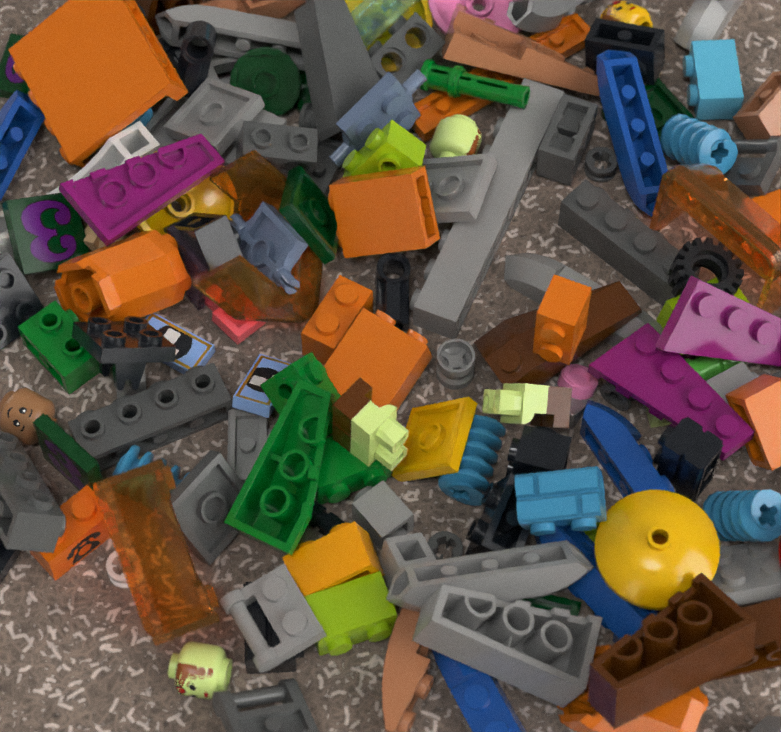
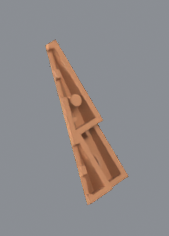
M459 3L456 4L444 40L446 43L442 46L443 59L600 97L597 75L594 70L588 67L582 69L565 62L566 56L518 32L515 33L495 24L494 20L488 17L481 19L466 12V6Z

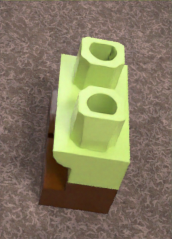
M359 378L333 404L332 439L368 467L377 459L392 471L407 455V448L403 444L408 438L409 430L396 421V406L388 404L379 408L372 402V387L362 378Z
M504 383L503 390H484L482 413L501 415L500 423L527 424L530 422L531 426L569 428L572 388L526 383Z

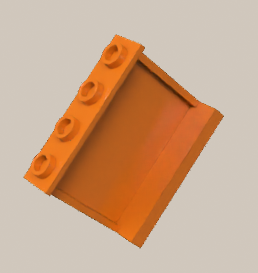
M68 0L8 49L15 61L13 64L15 72L26 81L30 89L28 92L30 99L42 110L46 118L44 119L46 128L57 138L61 145L59 148L60 154L70 165H77L82 168L90 161L88 157L102 147L109 138L121 132L163 97L168 96L178 101L188 93L135 0Z

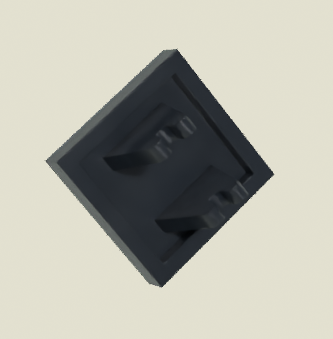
M5 251L0 254V350L20 336L19 325L44 308L10 253Z
M128 316L124 318V321H111L103 317H90L88 322H73L72 337L99 362V372L104 377L109 375L110 368L113 366L114 386L119 391L124 389L126 380H129V387L133 390L139 388L147 362H174L176 346L167 340L163 333L153 328L144 318Z

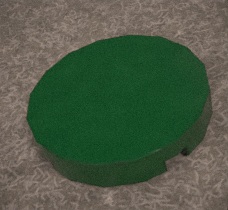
M264 46L251 49L238 59L231 70L229 84L260 95L265 104L263 109L274 115L281 116L293 107L300 96L302 80L298 66L288 54L280 49Z

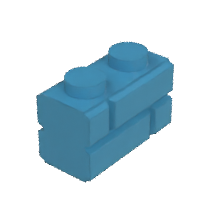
M598 466L521 474L514 477L518 522L525 530L530 529L531 535L555 533L556 526L571 525L573 531H588L597 528L596 522L607 521L604 479L602 471Z

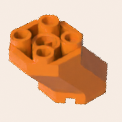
M156 230L135 233L123 240L110 244L108 247L104 246L58 265L57 273L62 272V276L55 281L54 290L64 311L71 309L81 322H88L90 317H103L111 321H124L125 317H144L182 301L185 291L191 288L192 280L186 271L175 238L168 233L161 235Z
M611 645L596 646L593 661L609 649ZM588 678L587 687L584 692L564 708L559 706L557 708L564 713L559 715L560 722L577 732H696L701 716L706 711L709 701L708 697L700 691L698 686L614 729L588 702Z

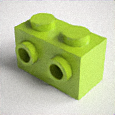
M391 120L382 129H374L368 136L365 145L359 151L354 149L349 153L342 165V168L345 169L343 177L422 166L426 144L394 120Z
M381 571L304 596L327 635L315 643L319 656L328 653L331 656L341 655L352 649L354 644L366 640L378 642L392 634L397 620V612L393 603L386 600L388 589Z

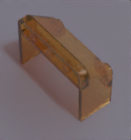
M255 149L212 173L209 178L215 186L234 201L233 214H240L245 222L253 217L262 202L274 206L279 212L287 179ZM307 246L291 270V274L300 283V288L295 287L297 292L291 295L287 294L282 286L278 287L241 255L194 279L193 286L236 320L303 323L312 317L319 306L323 262Z
M707 163L679 164L664 173L661 178L649 228L660 232L686 211L765 280L756 307L771 314L781 307V224L729 181L716 166H711Z
M158 459L93 482L92 487L143 629L151 643L157 646L220 622L218 613L213 611L214 608L219 607L215 591L211 583L203 585L197 575L170 500L172 499L170 491L176 489V484L169 465L164 466L162 459Z

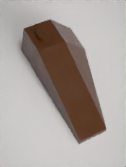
M620 281L591 290L586 329L571 363L642 313L641 308ZM538 309L504 320L474 342L502 384L526 383L542 385L567 366V364L561 362L553 363L546 361L539 354L533 353L536 313Z

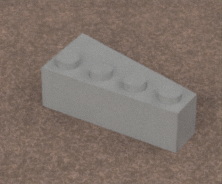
M442 584L423 603L412 641L564 708L586 690L589 678V664L593 661L603 617L588 615L583 618L570 615V611L554 607L550 611L530 607V602L517 599L513 602L497 600L492 594Z

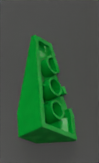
M298 379L224 523L271 549L292 556L311 520L334 394Z

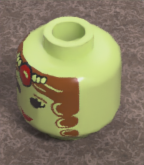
M455 114L441 119L430 142V153L434 158L476 155L482 141V134L475 121L465 115Z
M194 641L187 642L182 647L180 654H172L168 668V677L175 679V687L179 694L209 700L212 699L214 692L228 689L232 673V659L227 658L226 652L221 646Z

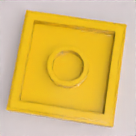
M468 396L411 408L406 425L409 434L403 444L407 448V455L393 469L392 477L398 481L405 482L458 473L478 403Z

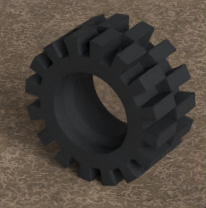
M701 237L694 238L692 244L688 241L683 245L682 249L680 248L669 268L668 275L670 277L667 280L668 285L674 286L671 293L674 297L682 294L690 276L698 278L692 268L704 267L713 272L719 281L715 284H708L734 296L744 276V269H740L743 264L741 259L733 260L736 252L732 248L726 252L723 249L726 243L719 241L716 246L713 245V238L707 237L704 243H702Z

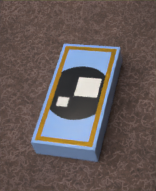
M156 313L149 314L145 318L153 328L163 333V336L176 346L174 362L162 363L182 374H185L192 367L205 366L216 352L214 344Z
M259 354L233 395L232 407L269 418L275 407L260 385L292 363Z

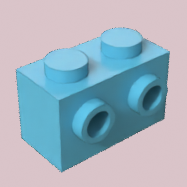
M735 39L692 41L689 55L683 57V75L690 78V84L687 86L688 106H694L695 118L697 120L733 119L735 114L741 109L744 98Z

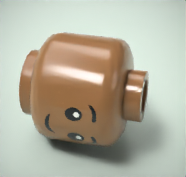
M26 387L17 389L15 392L9 391L0 401V430L14 435L20 442L26 445L37 444L39 440L33 422L44 413L58 424V420L54 418L55 405L51 400Z

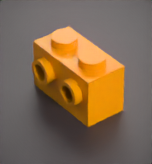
M355 521L336 525L330 530L328 535L316 541L302 542L297 545L292 556L287 554L282 557L285 566L303 596L381 571L382 576H385L369 533Z

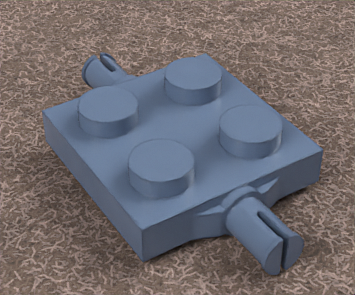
M416 69L401 84L398 79L387 72L336 123L342 132L343 143L328 156L329 159L339 168L351 151L354 149L359 151L365 145L368 136L374 129H382L391 120H394L408 131L421 116L413 104L412 94L427 81L426 77Z
M265 202L261 203L253 217L247 222L244 221L240 214L231 215L230 218L233 221L229 220V223L237 230L240 236L241 245L239 247L243 254V258L232 263L233 268L229 271L255 303L265 307L279 290L280 286H282L287 294L296 293L295 287L300 288V283L291 274V270L308 246L305 240L274 206Z

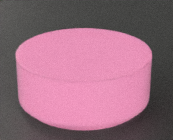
M570 364L562 368L557 384L558 387L572 388L571 398L586 400L594 395L598 379L588 373L587 367L579 364Z

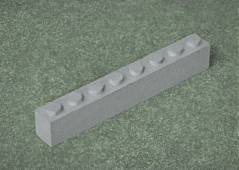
M526 78L523 79L521 85L530 86V98L526 108L520 109L519 107L507 105L506 110L508 112L505 118L499 117L493 132L495 139L492 145L486 144L482 154L492 153L498 165L476 221L454 222L451 230L445 229L442 233L438 245L440 253L436 260L433 258L429 260L424 273V280L426 282L422 289L416 288L410 301L409 309L413 310V325L451 339H456L537 167L538 149L565 91Z

